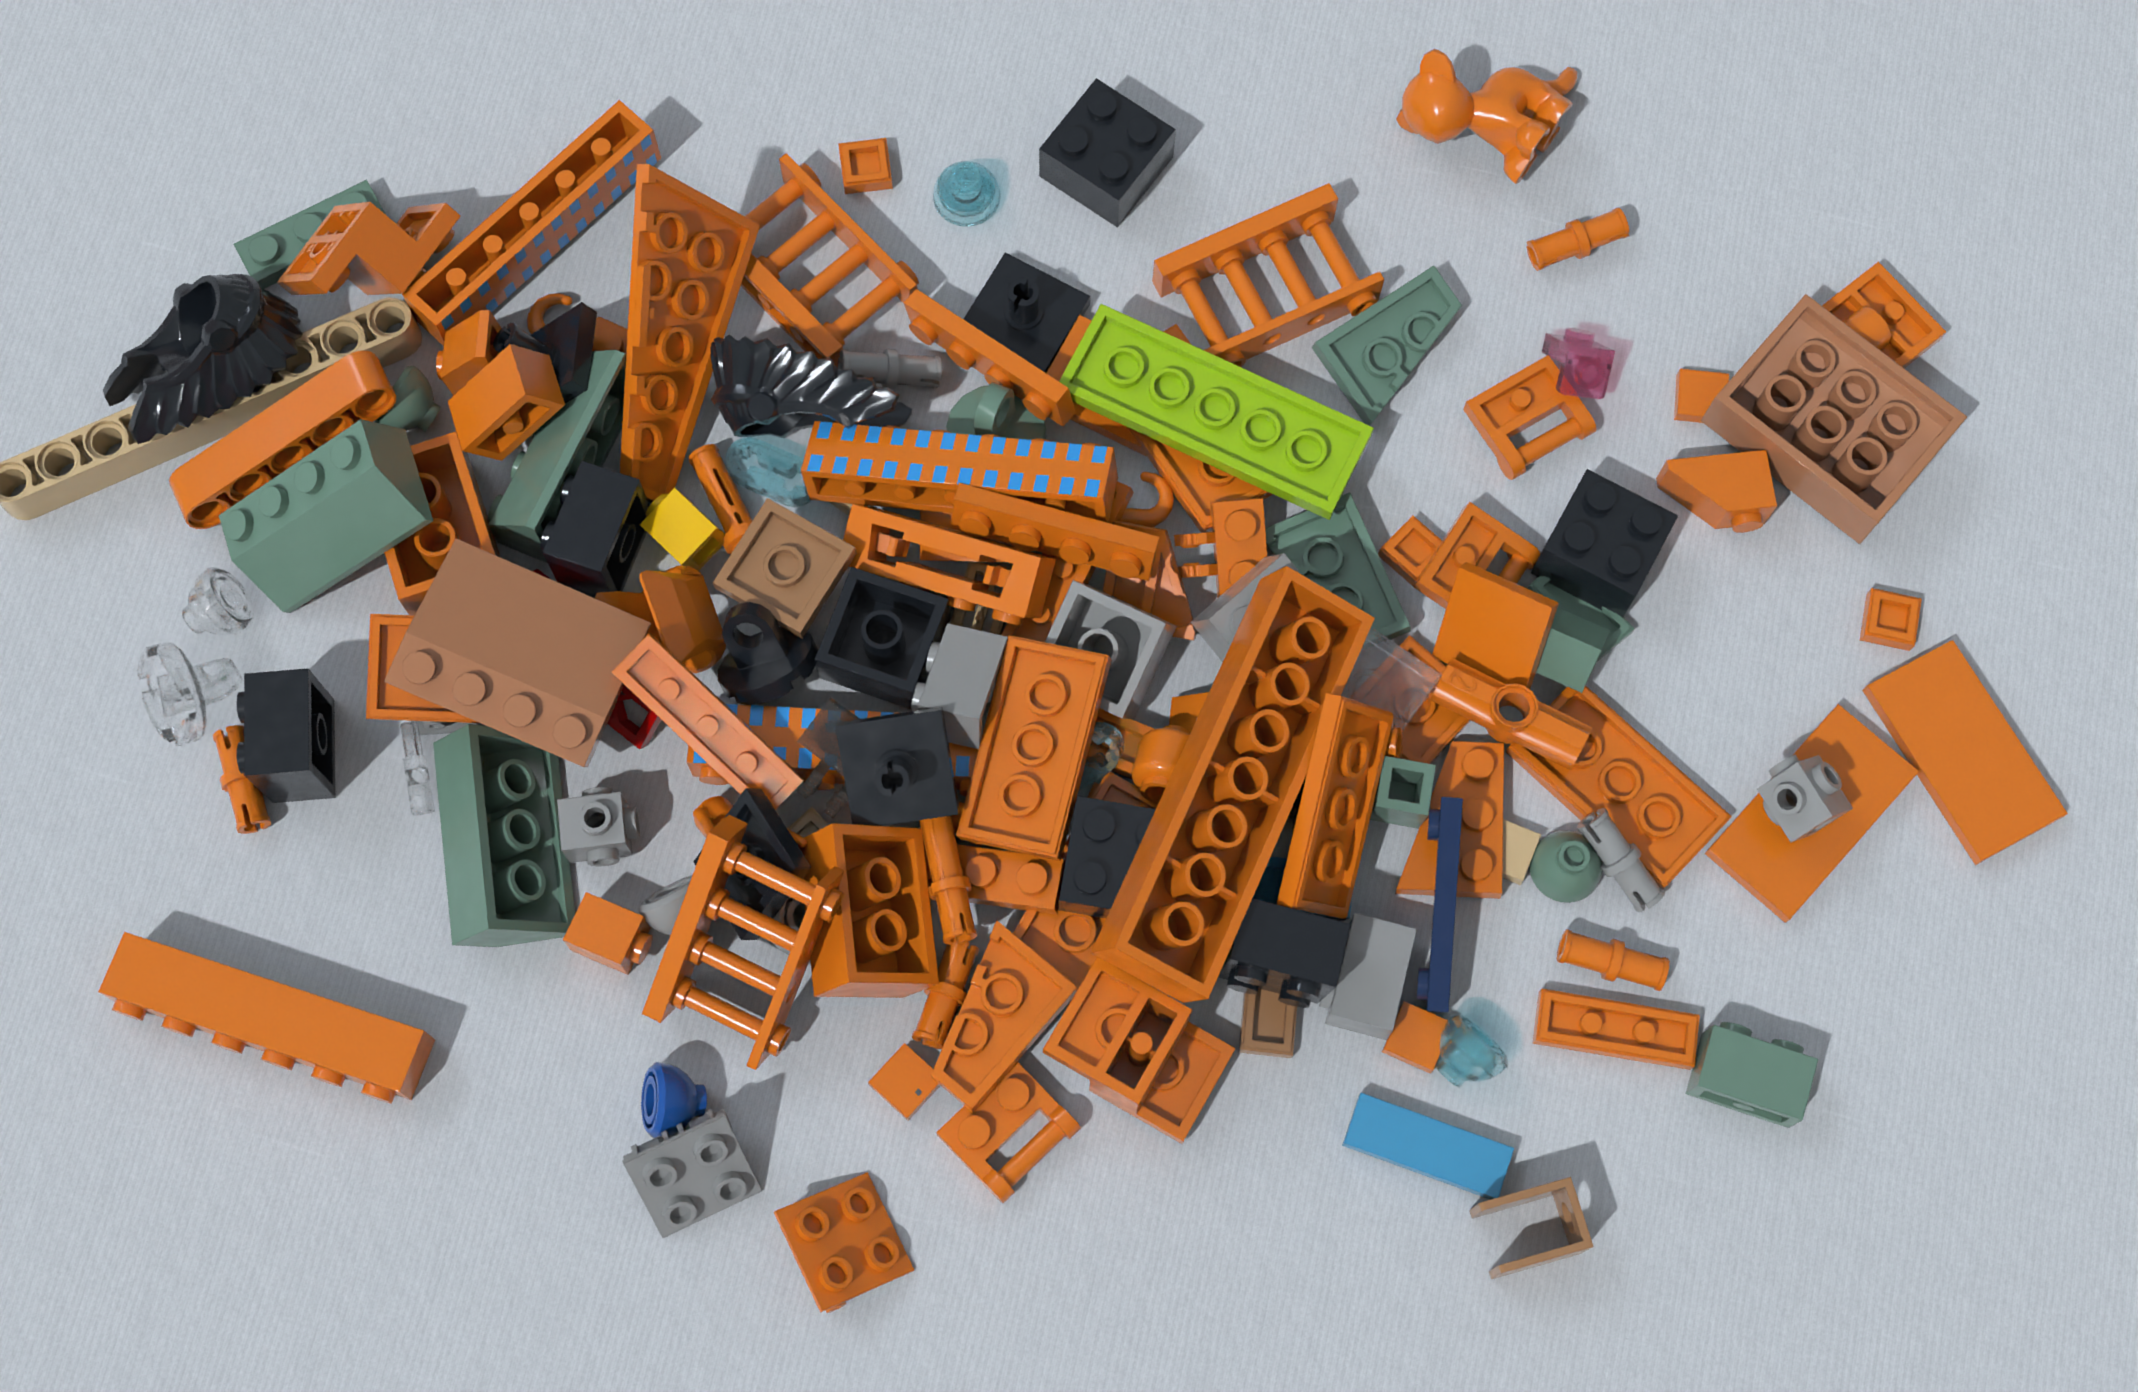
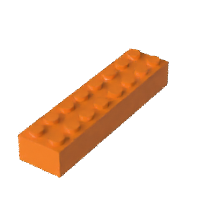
M1288 566L1260 579L1091 951L1093 955L1182 1003L1209 999L1307 775L1325 694L1342 695L1375 619L1373 616Z

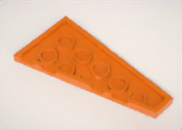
M637 164L620 473L639 479L647 501L652 503L660 495L669 494L676 486L713 372L710 353L711 343L718 337L724 339L760 225L650 164Z

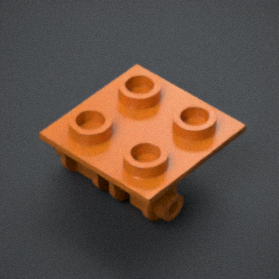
M868 1172L774 1212L820 1313L824 1311L827 1314L846 1305V1301L914 1271Z

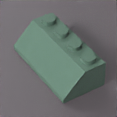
M618 350L592 351L587 391L565 403V406L533 433L534 438L527 451H521L517 455L511 468L510 476L512 480L505 494H500L494 499L488 513V526L499 544L547 563L542 553L543 550H541V539L546 525L550 521L556 522L562 508L560 496L566 479L569 475H576L581 461L602 467L622 429L626 368L625 353Z
M362 419L219 515L231 561L282 612L286 613L295 611L433 522L405 429Z
M467 724L434 742L433 748L452 945L503 947L564 937L575 915L570 862L561 851L557 799H563L558 756L483 725Z

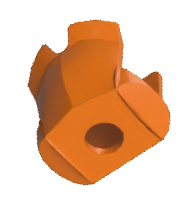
M675 566L665 572L645 570L639 574L643 588L641 593L622 591L596 593L595 599L650 622L651 626L647 635L651 633L692 673L706 671L714 666L721 659L726 649L722 636L723 630L703 575L695 568Z

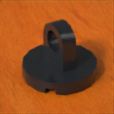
M740 603L733 606L727 613L722 636L729 653L724 657L717 672L718 682L729 699L734 697L737 703L744 705L767 703L789 693L794 688L791 682L800 675L805 680L812 674L816 666L815 657L818 648L808 631L803 639L779 626L771 611L757 603ZM751 623L758 626L762 632L752 636L745 635L737 628V625Z

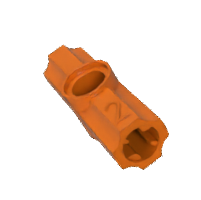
M1453 658L1447 664L1431 697V701L1485 727L1489 735L1496 741L1505 744L1517 743L1569 770H1572L1593 729L1538 701L1533 691L1526 686L1517 683L1504 684ZM1503 706L1515 707L1523 715V720L1519 722L1508 721L1502 717L1499 708Z

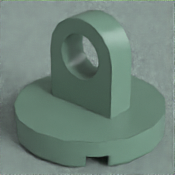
M995 382L988 386L978 387L963 395L951 409L946 425L947 431L958 434H994L1004 438L1027 440L1036 438L1046 439L1045 420H1041L1029 412L1022 400L1014 395L1012 389Z

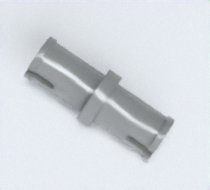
M885 349L883 354L841 350L840 357L838 358V369H853L857 377H873L875 383H880L882 387L895 389L896 385L938 388L942 377V361L940 356L898 355L896 349Z
M1605 808L1597 810V817L1592 812L1580 821L1577 829L1583 833L1603 861L1600 868L1607 877L1613 876L1637 912L1645 910L1644 903H1646L1648 909L1664 897L1665 892L1658 886L1639 859L1642 854L1636 844H1629Z

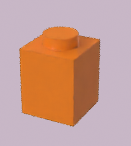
M586 892L563 941L571 951L629 975L633 964L640 965L646 958L653 936L648 934L651 927L645 921L644 916Z

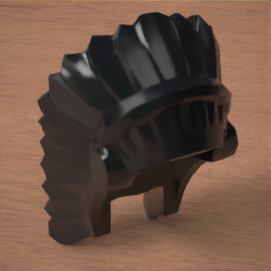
M245 274L202 276L193 284L183 283L175 289L173 307L159 328L141 345L123 353L121 364L111 373L103 388L104 397L111 407L124 401L131 393L139 394L142 391L127 428L137 444L150 441L156 433L167 435L173 431L177 424L189 428L197 416L210 418L218 409H230L237 397H251L256 386L270 385L274 373L286 369V359L296 356L298 353L295 340L303 335L298 327L301 322L297 317L298 310L284 299L260 288L252 276Z
M729 334L724 339L720 337L715 338L714 342L711 343V362L717 387L711 401L721 412L734 436L755 437L772 435L784 439L796 430L812 428L814 421L838 422L847 429H850L854 424L878 427L893 425L900 427L905 425L912 415V408L898 402L900 394L888 387H876L873 377H857L853 369H838L830 357L818 359L813 351L796 352L789 343L775 346L768 338L753 342L746 336L736 340Z

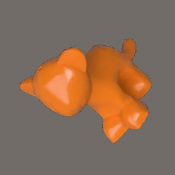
M1433 49L1424 54L1420 64V73L1406 87L1402 97V109L1396 120L1401 128L1410 133L1419 134L1437 144L1454 139L1466 128H1469L1504 155L1503 170L1508 178L1517 184L1523 179L1538 155L1535 148L1544 153L1561 129L1557 124L1564 113L1573 105V102L1564 97V95L1574 88L1577 83L1578 72L1574 68L1567 67L1559 74L1557 79L1542 80L1525 69L1517 67L1503 68L1492 74L1480 90L1469 93L1461 81L1456 78L1452 61L1448 56L1437 49Z

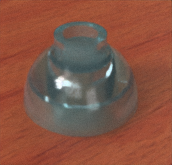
M959 161L946 167L938 176L933 190V202L937 212L946 221L957 226H976L991 218L998 209L1000 189L995 176L984 165L974 161Z
M1452 1015L1449 1018L1440 1038L1439 1046L1442 1059L1435 1065L1437 1070L1449 1082L1457 1087H1460L1465 1081L1481 1082L1501 1074L1508 1067V1058L1505 1052L1479 1026L1462 1015Z

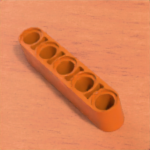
M361 350L344 356L177 468L169 478V485L186 523L195 529H207L220 524L219 515L360 419L373 422L387 413L396 402V394L376 354L371 351Z

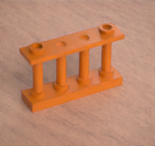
M786 153L779 158L782 178L785 184L745 217L758 223L760 230L798 198L817 217L769 256L764 257L761 255L756 258L751 253L741 287L805 352L813 351L818 359L830 357L838 368L840 351L843 350L845 345L844 339L894 297L897 296L904 303L913 291L917 289L919 281L906 263L903 261L895 263L821 188L818 176L807 164L802 163L799 166ZM830 231L849 248V250L799 291L795 288L788 291L778 281L780 279L779 272ZM864 263L882 282L832 324L829 322L821 324L811 314V306Z
M1330 183L1155 259L1152 282L1161 298L1173 292L1182 294L1210 345L1204 351L1242 367L1246 360L1343 316L1348 314L1356 316L1379 301L1384 278L1380 271L1361 280L1357 276L1330 228V224L1334 221L1338 197ZM1304 234L1306 236H1313L1341 286V289L1319 299L1315 298L1286 246L1288 241ZM1261 253L1265 256H1270L1298 308L1272 319L1243 266L1245 260ZM1218 272L1221 275H1226L1254 325V328L1231 338H1228L1199 285L1202 279Z
M728 815L708 832L642 1014L661 1023L675 1008L683 1010L685 1007L695 1010L755 1040L746 1066L756 1070L770 1054L777 1057L788 1040L791 1028L784 1024L824 922L832 921L842 903L844 893L837 889L845 870L834 866L814 885L746 852L747 845L741 842L748 823ZM737 871L807 905L808 907L799 930L797 931L730 898V891L724 889L729 874L733 875ZM721 917L790 951L781 976L713 943V936L707 934L712 920L716 921ZM704 962L773 996L764 1020L697 988L696 981L691 979L695 965L699 966Z

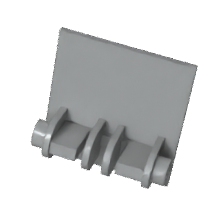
M709 1109L706 1111L707 1114L688 1122L690 1129L685 1130L682 1123L677 1124L676 1127L679 1134L670 1137L667 1130L661 1132L663 1142H660L659 1138L656 1137L639 1146L635 1144L631 1146L632 1152L623 1156V1165L662 1238L762 1192L724 1109L716 1113Z

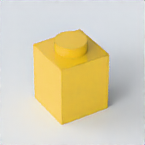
M675 487L669 494L660 495L650 504L646 511L647 517L640 524L682 566H690L698 571L715 555L724 542L725 533Z

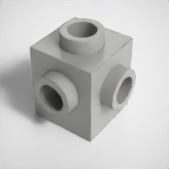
M1793 755L1781 761L1769 770L1772 779L1757 788L1764 800L1763 807L1767 816L1773 823L1781 826L1791 843L1813 835L1853 809L1841 790L1842 782L1838 773L1830 764L1823 762L1819 755L1802 761L1796 755Z
M594 787L582 791V796L557 799L561 851L570 863L587 861V864L590 866H609L618 863L619 857L633 855L631 839L640 837L639 818L636 807H628L621 791L613 792V789L609 787Z

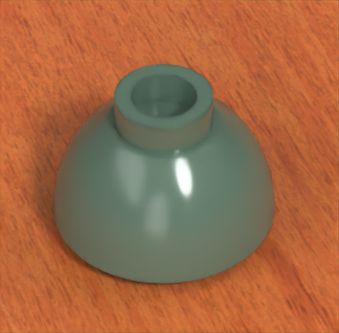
M414 365L407 366L392 387L396 394L394 406L387 413L376 419L375 423L405 429V431L418 427L426 432L440 411L441 406L433 402L432 387L425 375Z
M1568 830L1553 832L1540 840L1529 865L1530 875L1536 887L1548 898L1564 903L1577 902L1592 894L1597 888L1603 872L1600 868L1602 860L1585 836Z

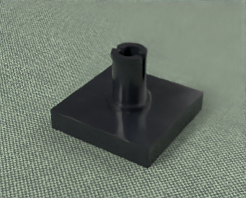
M1005 252L965 315L964 320L1047 373L1078 316H1083L1090 306V295Z
M581 302L531 335L521 330L515 323H509L507 328L504 326L497 333L493 348L500 353L509 344L550 355L564 403H567L587 391L597 312Z
M943 707L838 722L835 728L852 824L884 826L959 814L960 808Z
M745 788L726 816L731 815L748 823L741 842L747 845L746 852L803 879L811 868L806 857L763 790ZM700 851V853L698 854V856L695 858V860L693 861L694 864H695V866H696V864H697V862H698V859H699V856H700V854H701V851ZM737 871L733 875L729 874L724 889L730 891V898L771 918L775 917L789 898V896ZM731 923L741 940H758L760 937Z

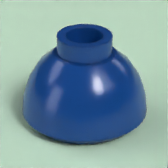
M655 1062L647 1070L642 1087L641 1112L644 1128L652 1138H663L661 1132L667 1130L669 1135L676 1134L678 1132L677 1124L682 1123L685 1128L693 1117H701L705 1114L707 1093L703 1084H694L687 1073L668 1063Z

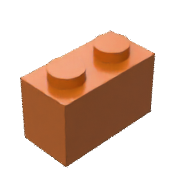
M509 344L448 400L462 451L503 461L565 406L550 355Z

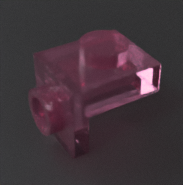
M1566 328L1564 335L1546 333L1542 353L1561 362L1556 385L1557 392L1563 395L1603 399L1605 397L1615 351L1594 341L1595 333L1576 328Z

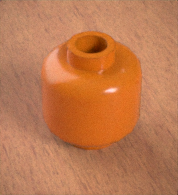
M1167 725L1145 733L1139 742L1132 767V780L1140 790L1141 795L1154 804L1158 805L1188 740L1190 731L1178 725Z

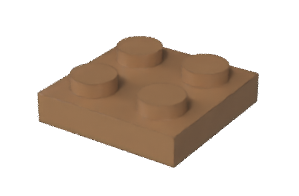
M767 498L712 583L716 590L739 603L752 602L766 607L775 616L779 626L803 639L857 552L854 546Z

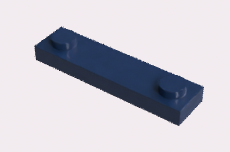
M1441 797L1440 809L1429 808L1427 840L1438 842L1429 968L1419 967L1417 999L1427 1000L1426 1011L1449 1013L1463 798Z

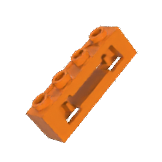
M852 504L843 541L854 546L857 552L849 567L893 579L926 592L934 591L947 595L946 598L949 599V606L973 612L975 611L976 604L992 608L993 619L1014 625H1022L1023 618H1041L1056 558L1031 551H1023L1014 546L986 538L972 537L958 530L869 505ZM890 529L904 532L903 538L889 535ZM910 542L979 562H996V559L1012 563L1013 566L1010 570L999 565H987L983 582L915 562L897 561L894 563L887 561L886 556L906 558ZM989 585L1002 587V593L988 590Z

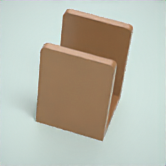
M1571 1177L1484 1201L1469 1210L1473 1219L1553 1196L1569 1244L1567 1246L1495 1267L1489 1271L1491 1279L1579 1255L1594 1247Z

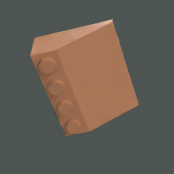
M1805 294L1717 394L1701 422L1740 452L1766 450L1772 477L1858 544H1861L1965 421L1967 416Z
M456 538L411 621L384 682L577 765L588 767L624 687V684L612 671L646 637L651 623Z

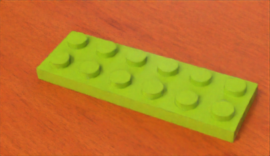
M1100 304L1059 381L1069 388L1074 403L1328 520L1331 519L1374 430L1373 427L1103 304Z

